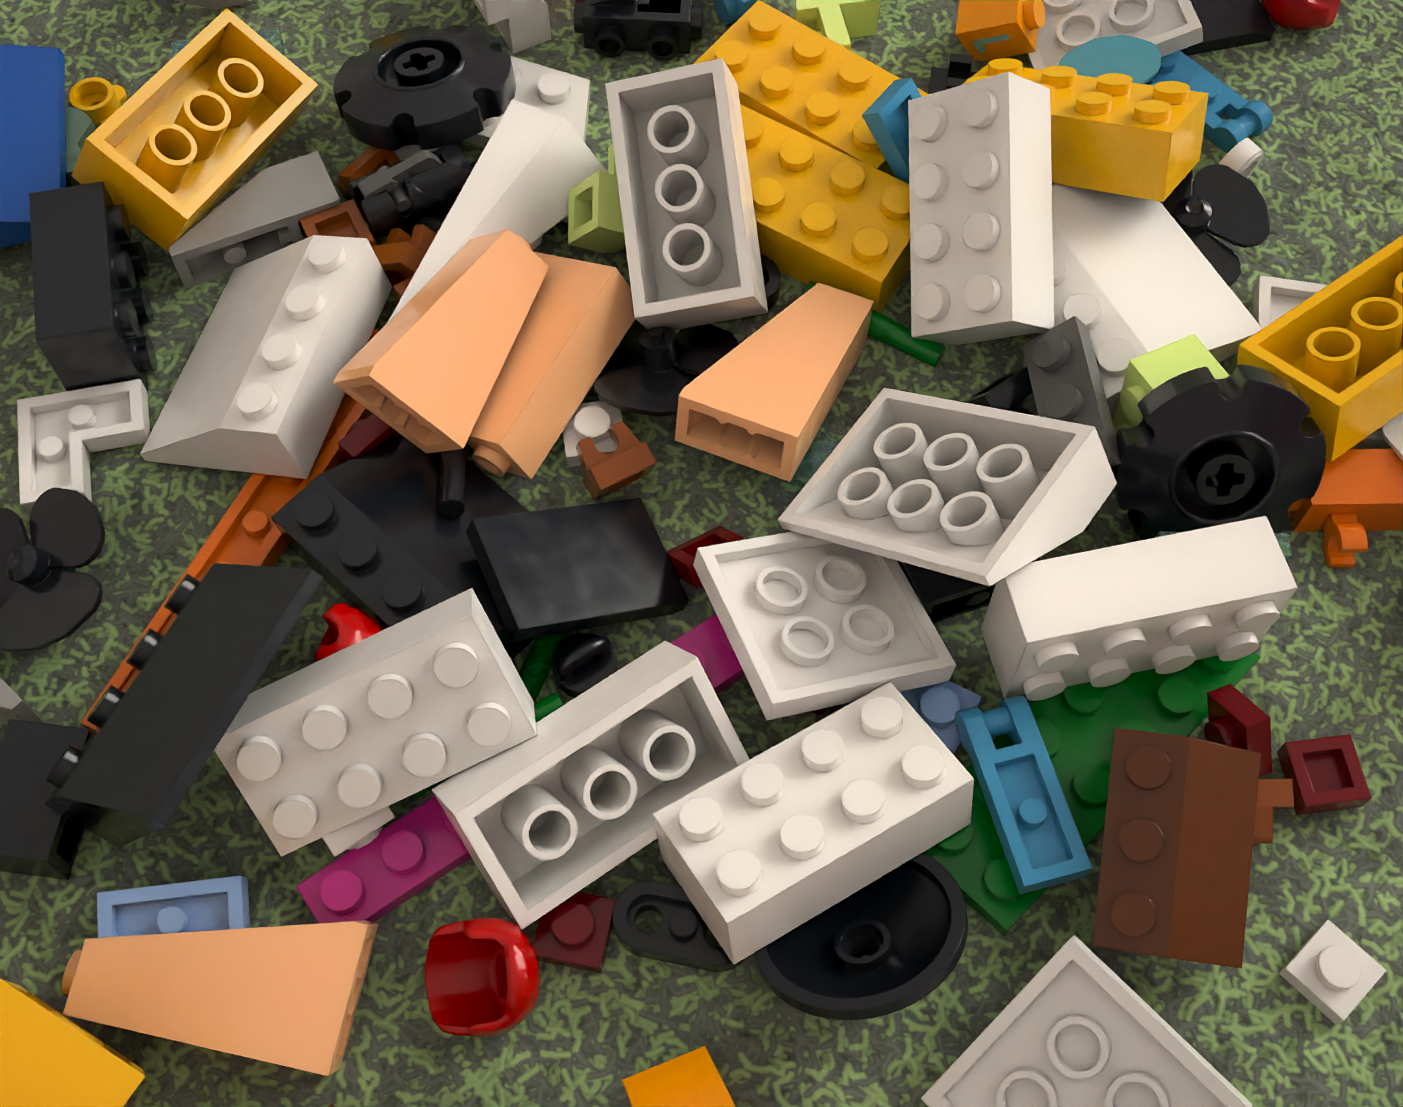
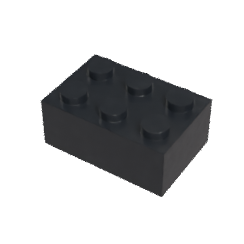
M103 181L29 193L36 342L66 391L141 379L148 392L147 372L157 370V361L150 337L148 335L144 336L143 324L153 322V313L146 289L140 288L139 278L149 276V267L142 243H132L131 226L124 205H114Z

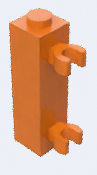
M1392 448L1349 449L1332 462L1326 459L1323 476L1315 495L1311 499L1297 500L1288 509L1293 520V532L1323 531V552L1328 568H1353L1356 565L1354 553H1365L1368 550L1366 531L1403 530V461Z

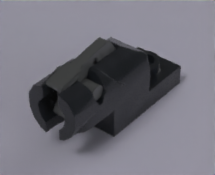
M455 143L432 152L422 150L404 161H398L389 166L384 165L377 172L374 171L349 181L348 187L352 199H354L365 222H368L369 230L375 239L381 236H388L390 230L394 228H400L404 232L412 229L415 222L425 216L447 217L478 160L468 163Z

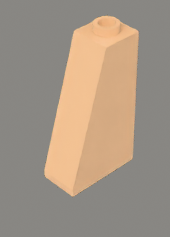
M508 229L470 239L338 372L333 383L425 453L464 449L547 274L549 266L531 250L530 244L524 238L512 233Z
M534 252L549 266V269L467 440V443L475 451L472 459L484 470L499 477H503L506 472L531 480L635 320L631 287L616 267Z
M817 283L682 389L678 397L675 441L790 482L866 344L874 301L822 283Z
M361 920L85 939L82 950H76L70 957L63 975L62 992L68 995L63 1015L329 1076L340 1069L379 923Z

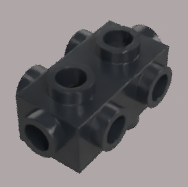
M575 0L574 32L583 33L584 48L595 49L598 54L604 57H617L624 50L647 51L655 59L670 60L678 53L690 54L691 39L702 40L703 6H693V0Z

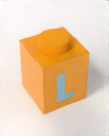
M959 0L955 35L969 55L973 56V60L989 61L1036 52L1038 29L1042 28L1045 22L1043 1Z

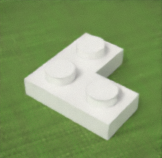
M141 379L17 400L20 505L28 516H30L32 507L38 497L46 490L54 487L77 490L92 502L89 453L146 443L150 435L148 392Z

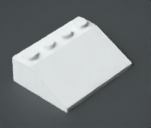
M1061 184L1052 185L1054 327L1073 316H1076L1088 327L1112 421L1114 420L1129 360L1195 334L1220 363L1237 353L1239 344L1262 329L1160 201Z
M312 235L235 268L140 452L143 459L149 462L307 479L345 394L333 381L338 372L368 343L392 289V285L368 239Z
M883 388L778 518V522L782 529L991 586L1082 533L1117 485V482L1094 426Z

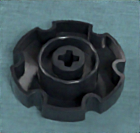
M428 25L418 26L381 37L369 43L370 50L368 52L350 57L339 69L333 85V93L341 118L345 119L349 133L367 145L392 151L407 145H419L421 150H429L468 139L484 130L483 121L492 117L502 116L511 100L514 99L516 92V82L510 54L502 53L500 40L486 31L463 25H451L444 29H430Z
M1237 365L1234 372L1223 379H1215L1208 367H1201L1167 380L1148 393L1138 403V407L1144 417L1143 420L1133 428L1119 429L1116 434L1121 464L1111 468L1117 482L1112 491L1120 509L1129 510L1127 515L1135 533L1143 540L1267 516L1276 536L1293 522L1288 513L1289 507L1297 500L1311 499L1315 495L1321 482L1326 462L1324 434L1313 418L1306 417L1310 413V407L1293 385L1277 374L1251 365Z

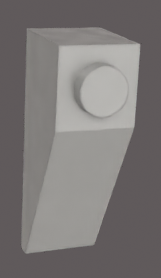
M315 151L262 169L168 248L185 289L232 274L237 267L305 239L300 219L341 204L319 152Z

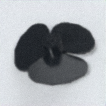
M1215 164L1203 167L1196 173L1194 180L1191 170L1166 200L1161 202L1229 287L1239 278L1242 264L1238 255L1232 249L1212 235L1235 246L1248 248L1262 244L1268 238L1271 231L1268 203L1252 181L1228 166Z
M635 319L595 380V394L601 401L625 412L657 417L677 415L679 394L686 385L693 381L682 372L698 377L738 346L739 342L731 332L712 324L688 327L675 334L668 327L647 329Z
M54 487L46 490L38 497L30 512L29 524L32 544H30L24 523L19 514L8 508H0V649L7 652L41 650L71 636L97 611L102 601V586L97 578L84 572H76L75 569L87 566L94 561L101 552L105 542V529L98 507L77 490Z

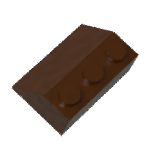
M1115 728L1092 946L1242 969L1261 753L1188 736Z

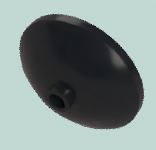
M921 853L753 953L758 971L767 986L781 1000L802 1012L814 1016L836 1020H861L884 1016L902 1010L935 990L949 976L961 958L968 935V917L964 897L951 873L937 860L925 853Z

